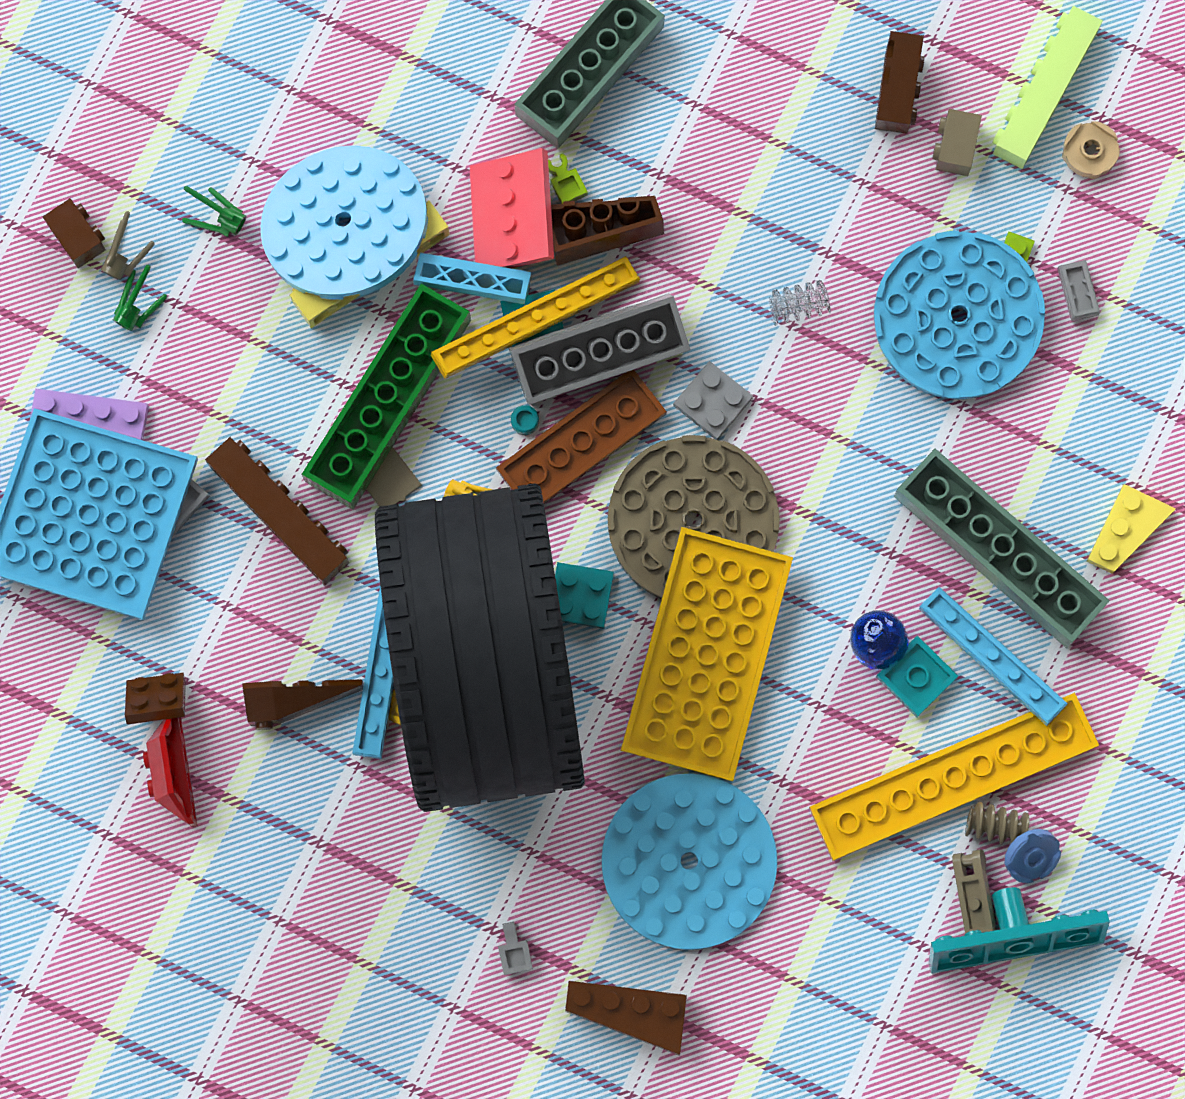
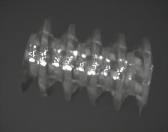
M822 280L816 281L815 289L810 282H806L804 291L797 284L794 286L793 294L788 287H784L782 296L777 289L772 290L771 298L769 297L771 316L775 326L778 325V319L781 316L785 323H789L790 314H793L795 319L800 321L801 312H804L808 319L811 318L813 309H815L818 316H822L823 307H826L830 313L829 296Z

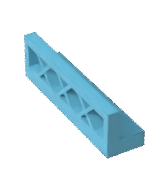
M420 253L413 285L420 286V284H423L429 288L525 304L526 296L529 295L531 272Z

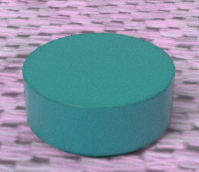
M522 405L514 409L511 414L512 428L521 435H529L536 431L539 426L537 411L528 405Z

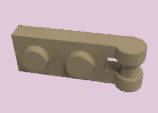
M982 849L974 850L972 854L964 855V853L953 854L952 862L965 934L974 930H980L982 933L997 930L985 867L986 856ZM968 866H973V875H967L966 868Z

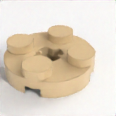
M1101 122L1080 123L1074 126L1067 134L1063 144L1062 158L1074 173L1090 179H1097L1101 175L1108 173L1118 160L1120 148L1116 133L1109 126ZM1095 144L1097 146L1095 151H1099V153L1088 155L1084 146Z

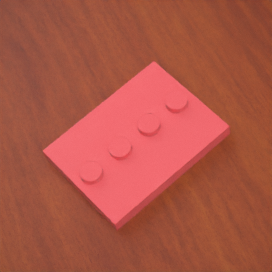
M539 148L470 165L475 262L512 269L554 259L548 151Z

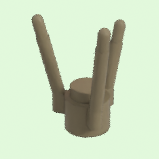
M129 211L124 213L123 219L119 223L111 249L101 268V271L118 280H121L123 275L130 277L133 269L155 245L154 241H150L129 265L126 264L128 258L117 253L130 217Z

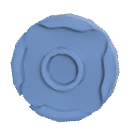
M1033 829L1026 831L1010 844L1005 854L1004 864L1008 873L1015 880L1022 883L1034 882L1032 879L1038 877L1043 879L1055 869L1061 858L1060 843L1048 830Z

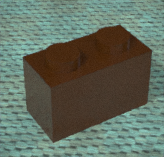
M69 198L42 216L78 269L106 251L102 244L105 237L96 225L92 228L86 221L90 216L81 203L76 206L72 199Z

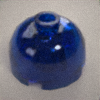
M873 610L859 617L851 628L850 645L858 661L868 668H889L890 664L903 659L908 650L909 637L904 624L893 613L888 611Z

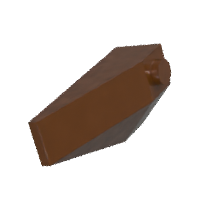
M362 679L325 680L321 682L322 686H316L315 682L302 680L293 683L292 687H287L286 684H282V681L242 683L247 722L250 726H255V730L273 729L274 724L284 723L362 691L364 682Z

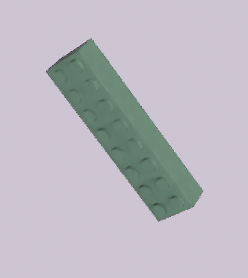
M936 448L932 450L896 490L894 497L1065 648H1068L1109 603L1110 600Z

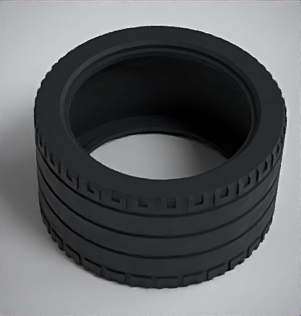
M534 483L518 486V489L510 490V487L481 491L480 495L474 496L473 493L442 497L441 501H436L434 498L407 502L404 506H399L398 504L380 506L375 512V537L381 595L400 724L411 782L418 807L424 812L443 810L444 806L455 808L481 804V800L495 802L515 799L521 794H525V797L555 793V789L563 788V791L581 789L585 784L584 770L541 487Z

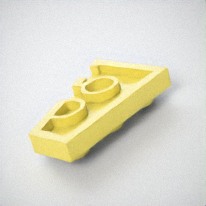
M1123 484L1087 562L1113 574L1176 508Z

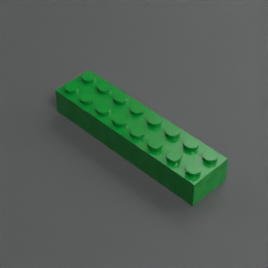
M420 284L301 475L306 483L354 510L440 372L431 357L432 351L461 338L471 322L470 311L427 286Z

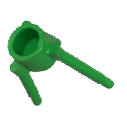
M184 186L186 192L220 213L217 222L221 226L183 218V223L219 232L226 237L230 233L237 235L240 232L247 217L242 214V210L231 204L212 187H209L208 191L225 208H222L192 188Z
M150 265L145 266L128 302H126L136 271L133 269L125 284L119 305L113 313L115 316L112 320L129 331H132L135 326L141 328L145 320L167 299V295L163 294L141 316L138 315L141 310L133 304L151 269Z

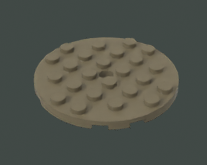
M686 435L667 441L663 440L642 451L626 466L619 476L608 507V532L619 564L638 586L660 599L663 596L681 527L774 552L779 533L780 516L774 488L759 464L735 445L700 435ZM690 513L700 515L702 519L700 526H687L686 516Z

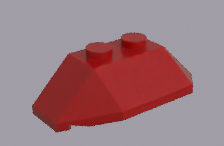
M182 718L165 719L147 741V751L143 752L144 765L146 769L150 768L152 779L147 780L149 796L154 797L157 803L191 827H196L198 824Z

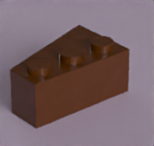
M890 31L885 51L874 129L907 134L910 125H915L917 108H913L914 98L919 99L921 82H917L918 72L922 73L925 56H921L924 35Z

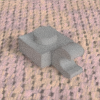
M514 921L502 924L506 945L498 946L504 975L533 969L527 940L518 942Z

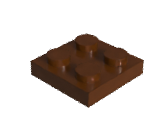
M184 672L126 680V724L185 717L186 680Z

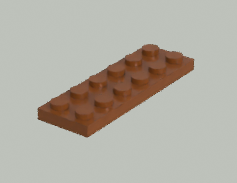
M635 370L627 371L497 466L496 471L511 490L518 489V486L536 483L541 487L545 504L664 417L667 411Z

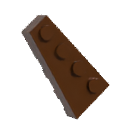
M569 981L565 1012L680 1056L687 995Z

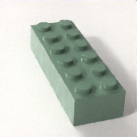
M605 0L514 104L515 116L559 149L662 31L665 15L646 0Z

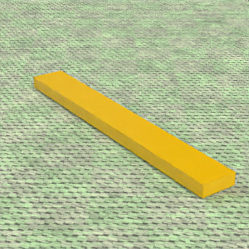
M627 256L432 351L431 357L444 379L639 283L640 278Z

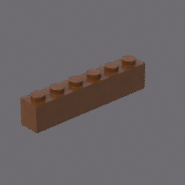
M229 437L205 459L206 463L324 586L327 585L349 564L348 558L345 556L349 552L338 540L333 543L326 536L329 531L320 521L317 520L313 523L306 516L309 510L299 500L294 503L287 496L290 493L288 488L280 480L274 482L268 476L271 471L262 461L258 460L255 463L248 456L251 450L241 440L236 443Z

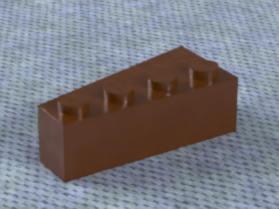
M655 196L618 198L615 201L592 199V202L583 203L563 201V204L551 205L554 258L557 266L664 234L663 217Z

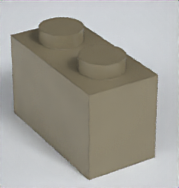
M949 109L946 118L941 117L938 127V134H942L941 144L935 143L932 157L933 160H937L935 170L963 176L969 175L982 115Z

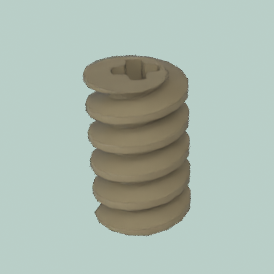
M979 801L974 808L972 806L970 808L965 836L968 837L971 831L975 830L976 839H980L983 833L986 832L988 842H991L994 836L998 835L1000 845H1003L1006 838H1010L1011 844L1018 836L1028 831L1030 823L1029 814L1024 812L1020 819H1018L1017 810H1012L1007 817L1005 807H1000L995 814L993 804H989L984 811L983 803Z

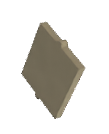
M392 447L366 490L380 507L397 504L400 501L405 502V497L422 486V484Z

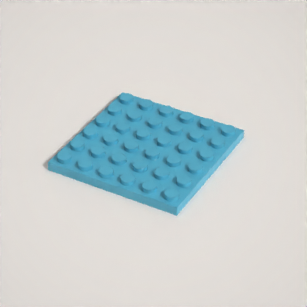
M34 408L0 504V578L144 621L198 462L197 456Z

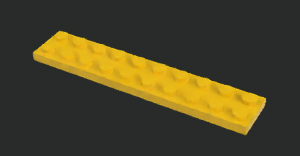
M1075 692L1062 698L1068 703L1067 706L1047 726L1030 711L810 806L809 810L832 861L1098 747L1099 743Z

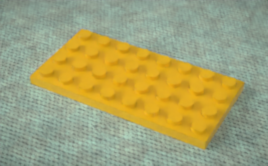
M681 527L620 751L733 782L793 557Z

